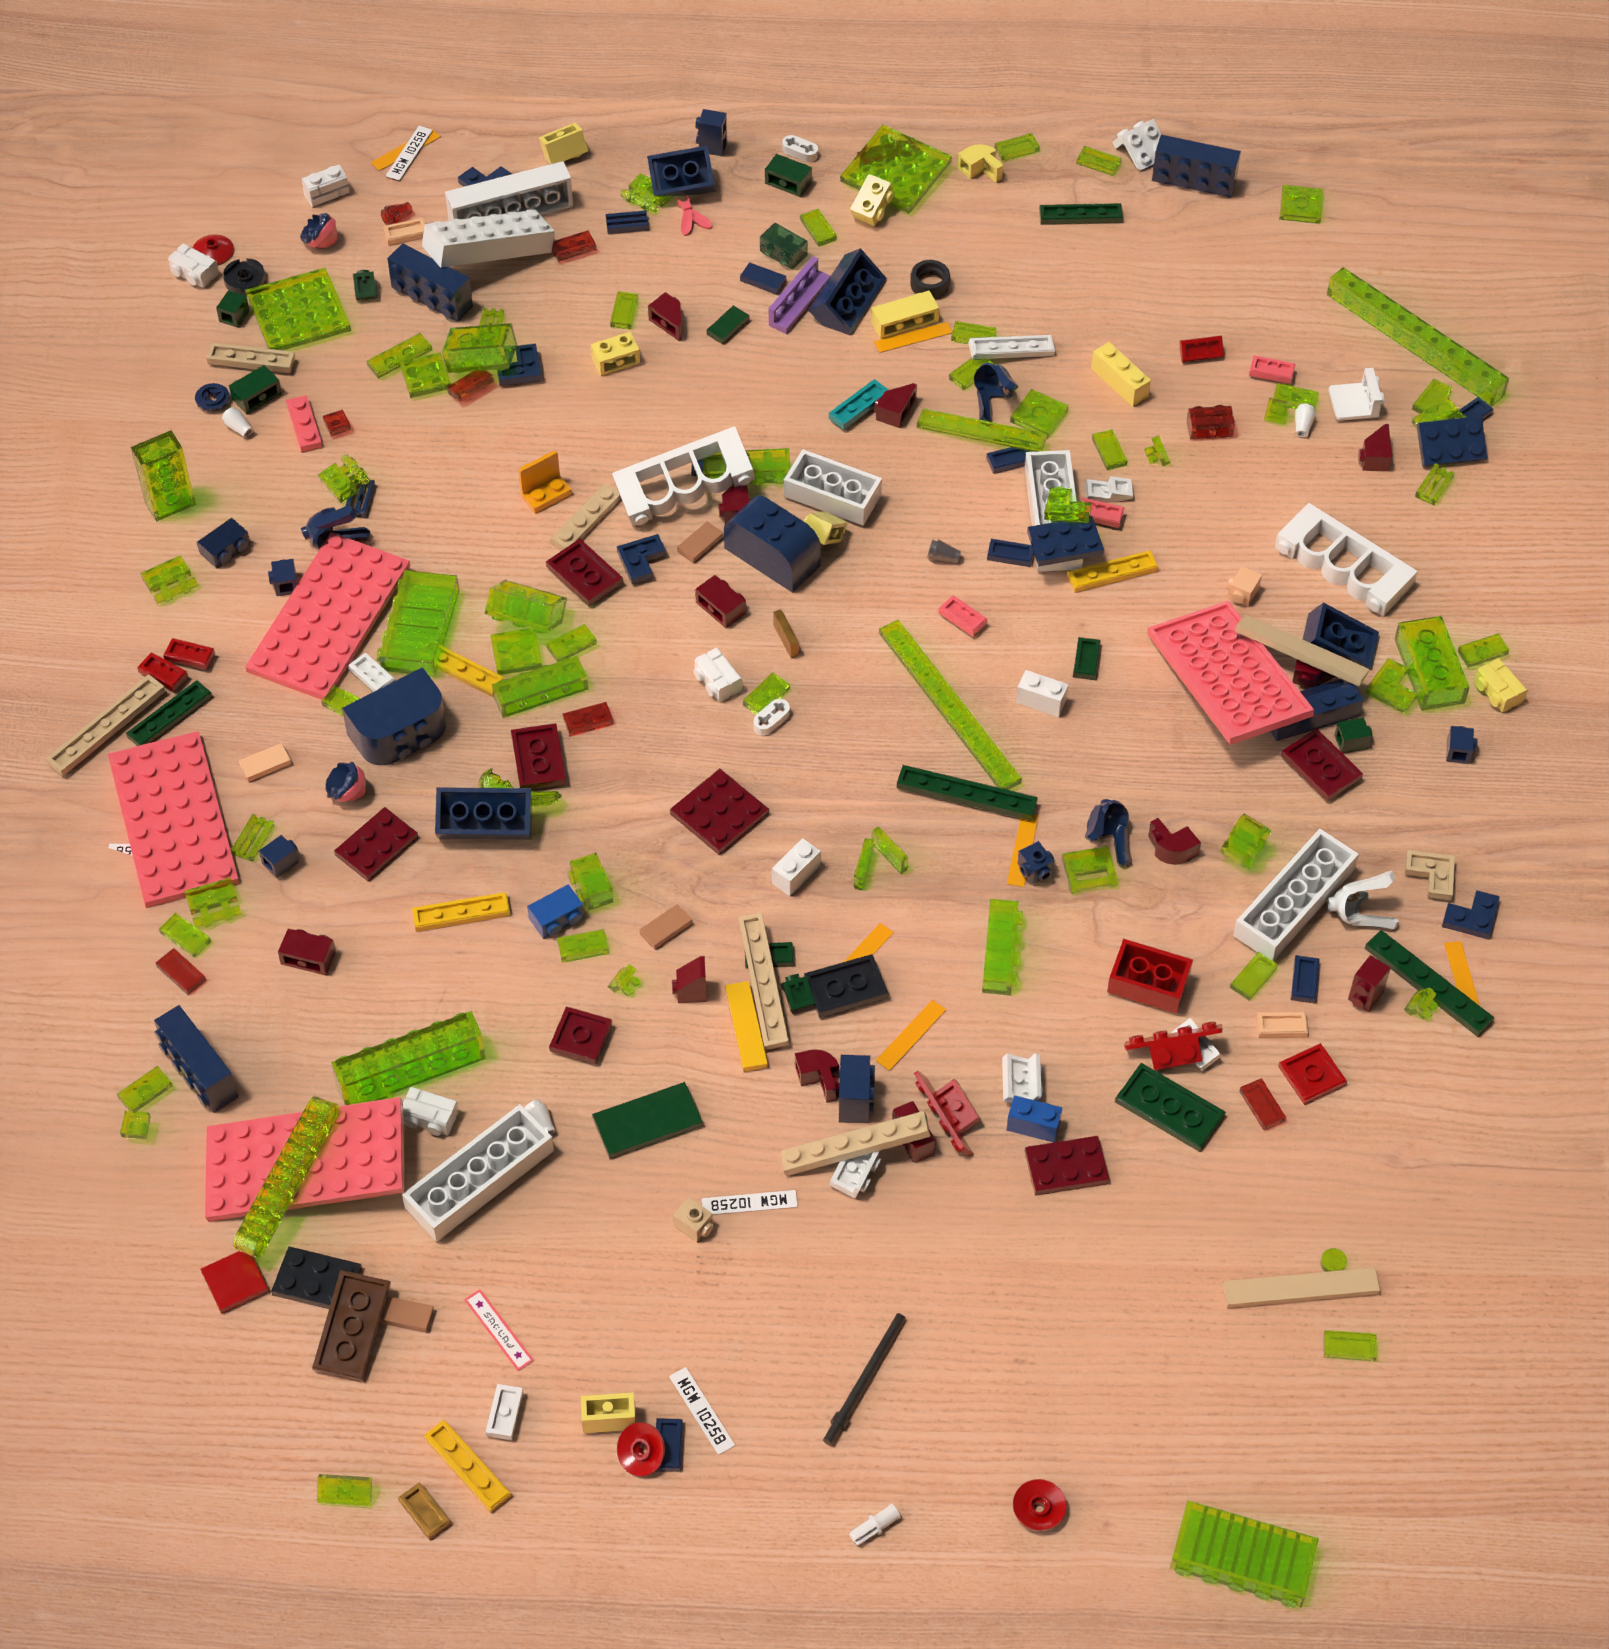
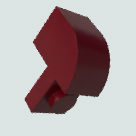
M1159 818L1150 822L1148 836L1151 842L1156 845L1154 856L1160 861L1178 865L1199 856L1201 842L1188 826L1172 834Z
M818 1049L795 1053V1068L800 1085L804 1086L820 1082L826 1103L836 1101V1091L839 1090L837 1079L839 1078V1064L835 1057L826 1051Z

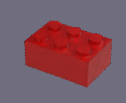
M1123 938L1109 977L1107 993L1177 1014L1191 974L1193 959Z

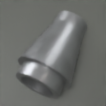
M939 539L938 541L932 540L927 557L932 558L934 561L958 563L961 550H957Z

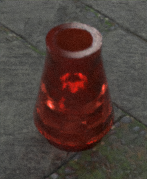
M409 202L385 206L381 210V218L386 225L396 224L413 212L412 206Z

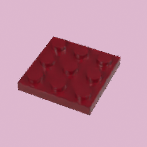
M720 768L670 808V815L718 855L722 854L769 814L768 807Z

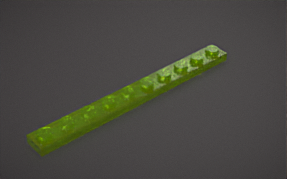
M895 620L879 628L880 636L998 788L1006 790L1021 784V776L900 620Z

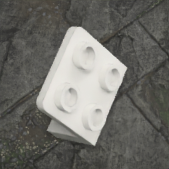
M1154 119L1146 123L1140 121L1130 131L1127 128L1117 133L1118 138L1112 141L1115 149L1125 145L1139 171L1154 164L1155 151L1162 135Z
M1373 368L1364 369L1362 383L1331 385L1328 392L1337 420L1379 417L1381 405H1384V394L1379 390L1380 380L1378 376H1375Z

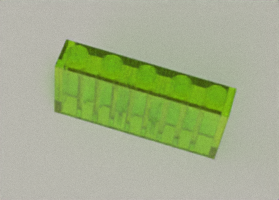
M404 571L403 578L398 581V594L393 597V611L388 614L387 630H384L382 634V647L377 650V661H380L382 668L388 672L410 674L423 667L429 676L435 677L440 653H442V646L445 643L460 591L457 575Z
M1187 1500L1169 1569L1175 1570L1181 1576L1187 1577L1192 1575L1199 1577L1208 1584H1223L1236 1592L1246 1591L1253 1593L1257 1598L1263 1600L1274 1599L1281 1601V1604L1287 1607L1295 1608L1298 1606L1302 1608L1319 1538Z

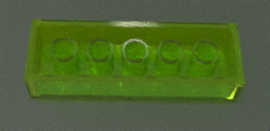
M469 1011L456 1014L453 1018L445 1021L434 1022L426 1028L412 1030L404 1036L388 1039L374 1047L363 1048L355 1054L341 1056L331 1062L342 1101L344 1105H351L379 1099L484 1060L486 1056L482 1033L473 1012Z

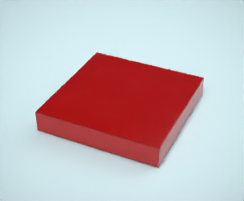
M1321 1043L1278 1064L1279 1069L1304 1105L1346 1086L1347 1080Z
M248 1247L200 1269L221 1314L269 1292Z

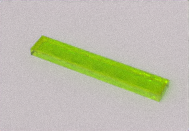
M925 408L922 409L917 420V428L1033 452L1042 451L1047 441V433Z

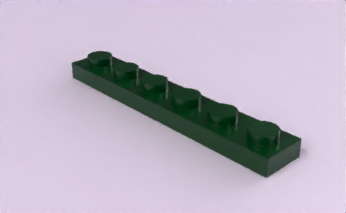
M902 765L896 785L898 789L1030 821L1033 819L1038 802V797L907 765Z
M1380 930L1366 943L1365 950L1390 966L1392 971L1477 1037L1493 1023L1494 1016L1383 930Z

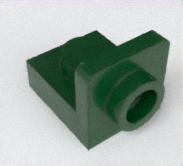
M359 270L357 273H353L356 300L377 298L374 271Z
M799 974L785 977L786 982H783L780 986L781 989H784L790 1011L815 1004L807 976L800 977Z

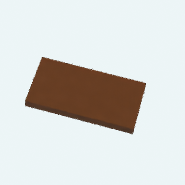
M340 1270L312 1366L313 1371L364 1382L391 1281Z

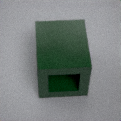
M229 290L216 307L219 322L236 328L239 327L250 311L247 296Z
M1363 717L1337 722L1334 736L1342 753H1349L1368 749L1373 734L1371 727L1367 726Z

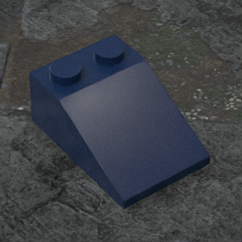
M708 145L647 156L654 197L685 196L686 194L700 195L716 192Z
M1323 602L1308 613L1302 640L1370 670L1373 664L1379 631Z

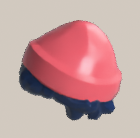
M327 213L313 214V219L307 220L308 224L304 226L300 239L312 248L332 246L337 241L336 220Z
M354 762L338 763L337 767L332 769L326 779L325 789L327 798H333L339 802H351L363 797L366 793L364 771L356 766Z

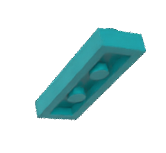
M873 379L830 411L829 419L845 430L873 409L878 398L881 399L884 392L888 389Z

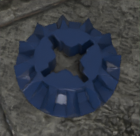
M217 383L206 384L200 387L195 394L197 407H201L203 411L208 409L211 412L214 409L221 410L222 406L228 405V400L230 399L228 389ZM209 395L213 398H216V400L213 401L212 399H209Z

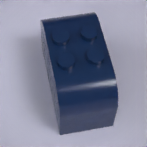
M757 495L752 498L724 525V549L792 593L821 566V544L815 531L803 520L764 496Z
M423 667L342 708L348 737L362 757L374 765H389L404 759L411 753L421 748H426L438 740L446 729L441 692Z

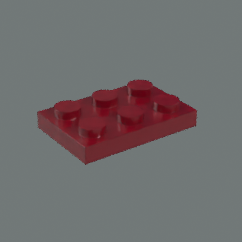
M578 539L546 561V567L588 606L623 583V577L581 539Z
M557 724L512 729L511 736L520 788H531L532 790L566 785Z
M1317 728L1282 750L1281 757L1327 802L1363 777V773Z
M384 807L337 847L334 853L337 858L369 882L419 838L418 832Z
M1098 1136L1025 1147V1157L1035 1196L1109 1184V1176Z

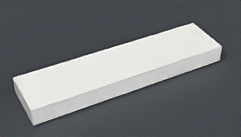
M1051 335L969 338L968 342L972 359L1054 356L1055 354Z

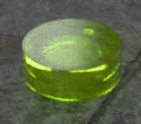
M1337 1248L1325 1250L1320 1260L1321 1268L1325 1272L1344 1270L1347 1264L1346 1255Z

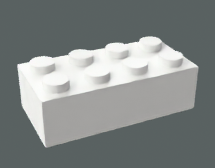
M803 449L784 479V497L860 525L865 524L882 495L881 477Z

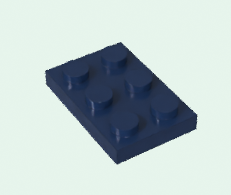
M1482 416L1420 422L1416 424L1422 467L1479 461L1488 458Z
M1093 516L1029 526L1027 529L1038 567L1104 555V548Z

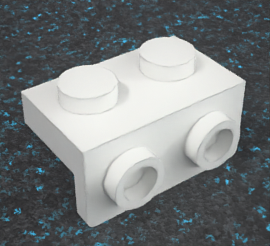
M1008 1053L1002 1057L1003 1101L1012 1103L1014 1095L1035 1101L1039 1100L1043 1094L1040 1054L1035 1053L1029 1059Z
M879 1151L840 1161L828 1185L853 1198H856L859 1191L864 1193L871 1180L867 1178L869 1171L875 1172L881 1160L877 1157Z

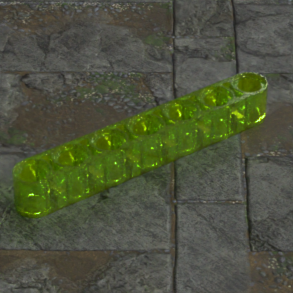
M317 1096L309 1100L239 1227L233 1241L234 1249L256 1258L263 1255L338 1117V1104Z

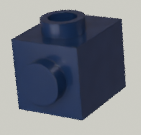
M294 559L271 562L272 571H268L270 585L274 584L276 596L292 594L298 585Z
M1464 726L1450 727L1447 737L1446 762L1470 763L1472 753L1476 752L1478 739L1474 738V728H1466Z
M282 835L259 850L262 864L276 878L299 862L296 844L292 840L288 841Z

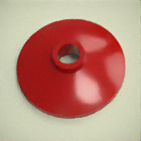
M218 234L204 236L193 245V249L216 260L217 266L227 262L234 252L231 240Z
M644 1422L633 1423L627 1426L620 1434L617 1442V1456L622 1467L628 1473L635 1476L650 1475L660 1467L665 1455L664 1440L660 1432L651 1424ZM644 1444L647 1446V1453L643 1451Z
M1034 1479L1022 1484L1015 1492L1013 1511L1018 1521L1025 1527L1035 1531H1046L1056 1527L1064 1518L1066 1499L1061 1489L1054 1483L1043 1479ZM1039 1505L1042 1506L1044 1510L1042 1512L1035 1511L1034 1507Z

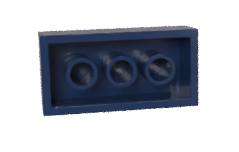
M1161 135L1155 151L1152 181L1232 197L1237 180L1241 151Z
M404 243L387 258L391 287L395 291L401 292L412 300L418 301L429 309H434L445 317L457 322L473 307L470 278L450 267L441 268L433 258Z
M180 1005L154 1020L157 1028L154 1033L160 1041L158 1043L159 1048L165 1056L168 1054L171 1056L173 1067L178 1073L183 1072L186 1076L184 1080L190 1090L195 1089L198 1092L197 1098L204 1108L208 1106L215 1113L239 1098L232 1073Z

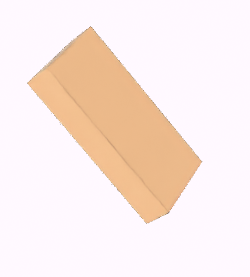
M423 218L383 226L388 246L422 239L425 222Z
M282 743L239 760V765L248 782L291 765V760Z
M1258 1012L1256 1014L1258 1038L1307 1037L1308 1035L1306 1012Z

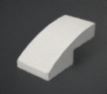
M1110 476L1108 482L1087 479L1084 484L1087 499L1100 502H1118L1129 500L1133 497L1131 479Z

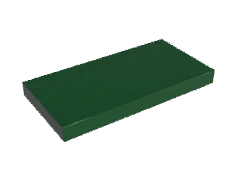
M1140 1063L1115 1098V1103L1199 1152L1226 1114L1224 1110L1143 1063Z
M685 1082L592 1114V1119L609 1159L703 1126L701 1117Z

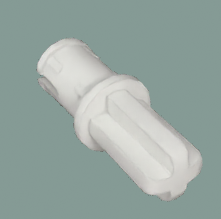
M890 1504L876 1515L868 1516L867 1521L850 1531L849 1535L853 1543L860 1545L875 1534H882L884 1528L901 1518L898 1510L893 1504Z

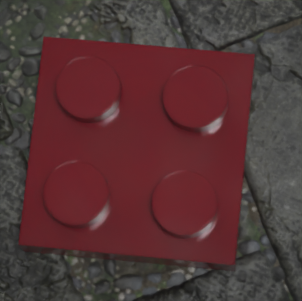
M566 1006L549 1045V1051L596 1065L611 1029L612 1019Z

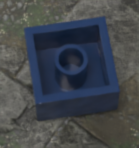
M841 1054L839 1122L868 1123L869 1114H874L875 1065H870L871 1055Z

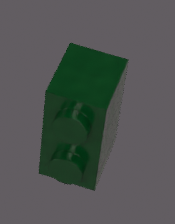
M775 154L765 168V184L801 197L812 183V167L779 154Z
M265 365L229 385L232 400L246 415L282 394L279 379Z

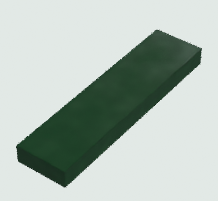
M1121 203L1039 205L1040 225L1123 222Z
M196 680L126 732L127 738L136 746L154 742L213 698L212 692Z

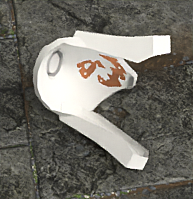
M1393 871L1343 886V888L1336 892L1334 897L1327 898L1329 912L1336 911L1344 922L1353 926L1397 928L1400 922L1397 918L1366 914L1359 915L1360 903L1369 897L1368 892L1365 890L1387 888L1395 879Z

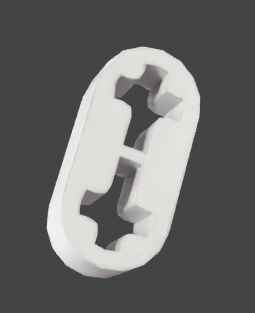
M788 135L783 138L782 150L785 154L804 162H813L818 158V146L794 135Z
M783 699L772 701L754 717V731L761 736L769 735L789 718V703Z

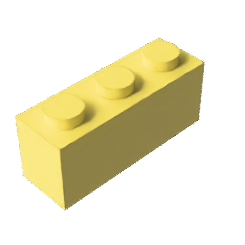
M930 291L917 293L871 308V324L880 339L939 322V306Z
M1110 342L1093 351L1091 369L1132 407L1149 397L1151 379Z

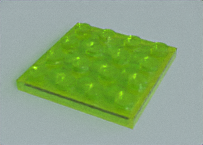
M883 124L840 175V181L858 190H861L869 174L890 182L894 196L892 201L887 204L910 214L950 165L952 156Z
M326 267L245 290L268 349L286 350L351 331L350 323Z

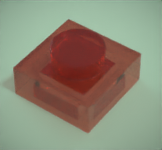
M343 409L323 416L324 424L330 436L351 430L350 423Z

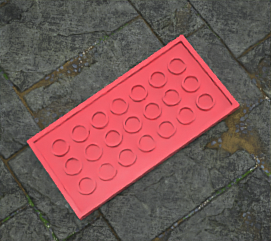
M331 532L245 666L246 672L327 702L348 665L353 660L411 566L410 560Z
M1226 601L1148 628V636L1230 745L1313 717L1314 709L1265 646L1235 632L1236 625L1242 617L1232 604Z
M199 731L109 753V762L146 908L239 884Z
M401 1097L207 1126L205 1218L208 1222L405 1193L403 1100Z

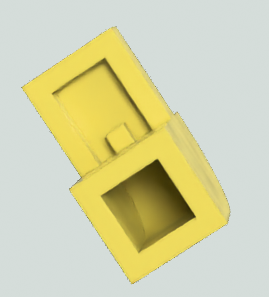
M981 144L973 145L958 153L957 168L970 179L984 172L995 183L1002 180L1003 164L1000 160L996 159V149Z

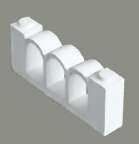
M735 426L612 473L632 526L645 524L648 520L653 519L652 514L662 515L668 513L673 509L676 501L683 504L695 503L701 499L705 490L712 493H720L727 490L732 483L737 487L739 485H747L752 480H755L753 468ZM721 452L727 466L726 472L719 478H707L701 472L697 460ZM692 463L698 476L697 483L694 487L687 490L678 489L672 483L668 471ZM664 474L669 486L668 494L665 498L658 501L649 500L644 495L639 482Z
M1310 503L1277 534L1275 548L1280 553L1292 559L1296 556L1299 563L1309 569L1322 568L1321 573L1328 582L1334 585L1347 584V590L1354 599L1365 601V606L1383 617L1414 586L1417 570ZM1318 533L1333 542L1328 549L1321 552H1313L1306 547ZM1343 549L1359 558L1352 566L1347 568H1339L1331 563ZM1368 565L1384 574L1374 584H1364L1356 579Z

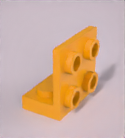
M555 450L518 469L521 498L535 514L572 495V489L560 476L558 453Z

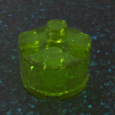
M1244 813L1232 828L1227 841L1224 842L1219 853L1249 870L1256 859V855L1262 851L1267 843L1266 840L1272 830Z

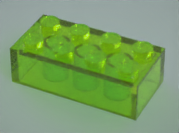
M172 430L131 447L144 501L156 522L196 505L183 448Z
M1436 616L1399 622L1394 640L1421 711L1465 704L1470 686L1443 617Z

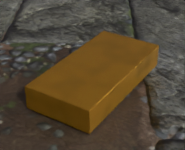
M781 609L774 611L773 625L790 658L797 657L799 654V642Z
M420 1482L398 1497L400 1504L429 1541L451 1525L449 1518Z

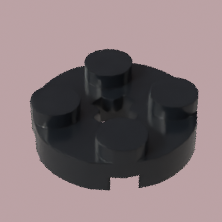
M246 258L247 261L240 262V259L234 260L224 269L223 279L225 286L229 291L241 293L249 297L266 283L263 265L257 260Z

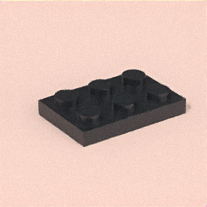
M873 954L804 973V976H807L815 1003L814 1006L819 1018L888 998L887 988Z
M288 1246L271 1293L272 1296L329 1309L340 1270L360 1274L362 1266L360 1263Z

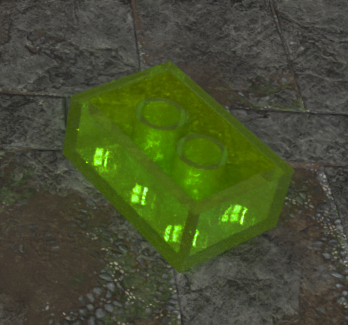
M512 323L450 328L442 349L447 372L464 373L509 369L517 347Z
M503 580L489 589L485 614L492 616L491 618L494 620L511 621L514 626H528L534 628L533 630L537 633L545 634L562 624L567 597Z

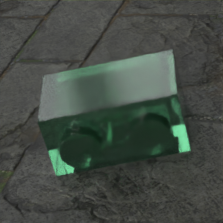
M774 223L760 236V252L793 270L808 255V241L781 225Z

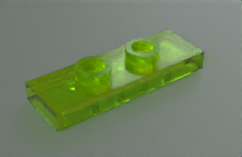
M419 333L366 361L367 366L379 379L432 351V345Z

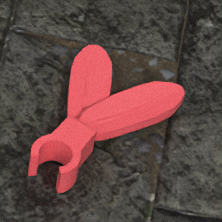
M687 194L685 195L686 202H681L680 197L677 198L678 206L683 211L681 221L683 235H688L691 232L693 222L704 229L712 228V224L707 217L692 209L690 197Z

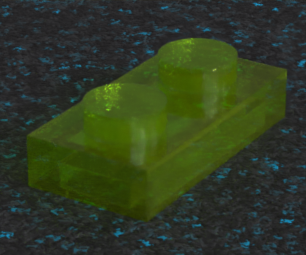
M1277 383L1272 404L1297 409L1300 404H1309L1315 408L1319 392Z
M772 672L743 700V706L757 715L772 701L780 699L788 692L790 684Z
M604 929L557 938L562 963L609 954Z

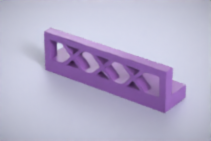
M813 256L769 307L770 327L787 334L816 300L830 278V275L818 270V258Z

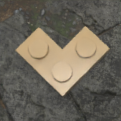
M1407 850L1405 875L1427 877L1428 898L1452 900L1455 856Z

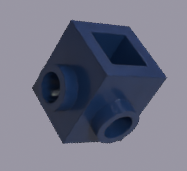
M1039 841L1019 850L1017 864L1019 865L1020 872L1025 878L1028 877L1032 884L1040 880L1045 881L1053 874L1054 857L1050 851L1045 850Z

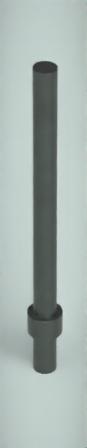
M896 1314L842 1408L831 1419L832 1425L823 1438V1442L827 1445H832L840 1430H844L848 1424V1417L905 1321L904 1315Z

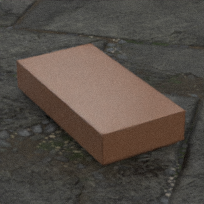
M707 521L677 546V552L694 563L724 538L723 532Z
M676 904L641 928L640 935L655 950L692 925V919Z
M387 1296L380 1323L427 1333L434 1307Z

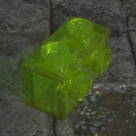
M597 853L569 861L570 871H567L571 885H576L577 890H575V894L584 904L586 911L613 903V890Z

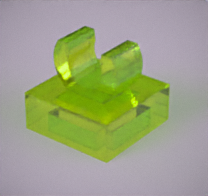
M1270 397L1264 420L1285 425L1291 402Z
M1160 436L1151 438L1154 446L1144 449L1149 463H1155L1160 459L1162 466L1170 464L1171 462Z
M631 964L626 965L618 971L607 987L614 993L621 989L627 996L633 994L634 991L629 988V982L635 987L641 983L637 977L633 976L637 969Z
M1430 987L1415 992L1404 1010L1410 1016L1418 1013L1422 1019L1431 1018L1432 1015L1428 1012L1427 1007L1430 1010L1438 1008L1437 1003L1433 1001L1436 993Z
M125 1111L120 1130L121 1137L147 1139L151 1120L150 1113Z

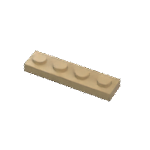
M211 342L206 359L207 364L248 369H258L265 365L270 371L291 373L295 361V353L292 351Z
M604 483L550 538L551 545L563 550L578 539L582 540L621 500L619 491Z

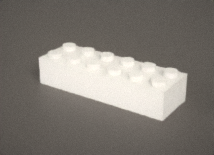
M564 161L445 192L449 221L453 219L461 220L471 217H484L491 214L500 215L508 214L509 212H523L530 209L536 210L542 216L573 207L571 177Z
M531 209L523 212H509L508 214L500 215L491 214L490 216L471 217L461 220L436 221L425 224L422 247L441 268L551 253L555 230L536 210Z
M1070 450L1026 452L1025 477L1032 526L1079 518ZM1083 559L1040 567L1037 564V571L1082 568Z
M1319 829L1236 920L1233 936L1273 962L1324 905L1327 898L1331 897L1355 870L1359 854Z
M519 1104L403 1193L405 1209L437 1242L554 1151L552 1136Z

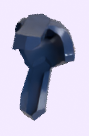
M984 363L974 374V385L977 389L979 403V419L984 424L992 420L990 396L1011 398L1013 391L1018 388V385L1003 365Z
M349 505L338 510L334 507L323 509L310 517L306 526L301 527L305 540L310 539L313 547L320 550L331 532L354 541L367 540L371 531L365 527L333 531V527L350 523L355 519L357 510Z
M1103 799L1092 810L1088 818L1087 832L1084 837L1092 842L1097 841L1098 837L1103 835H1114L1117 863L1127 867L1131 862L1127 835L1128 810L1119 801Z

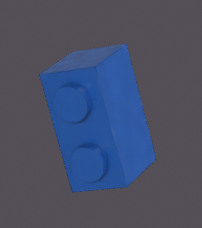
M569 884L527 906L529 920L543 939L556 935L561 929L574 925L584 918L583 903Z
M1014 1095L1008 1114L1006 1131L1055 1142L1063 1107Z

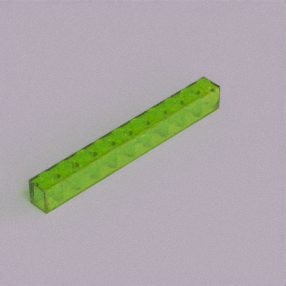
M1342 267L1330 277L1327 296L1475 396L1481 398L1491 407L1505 396L1509 377L1346 268Z

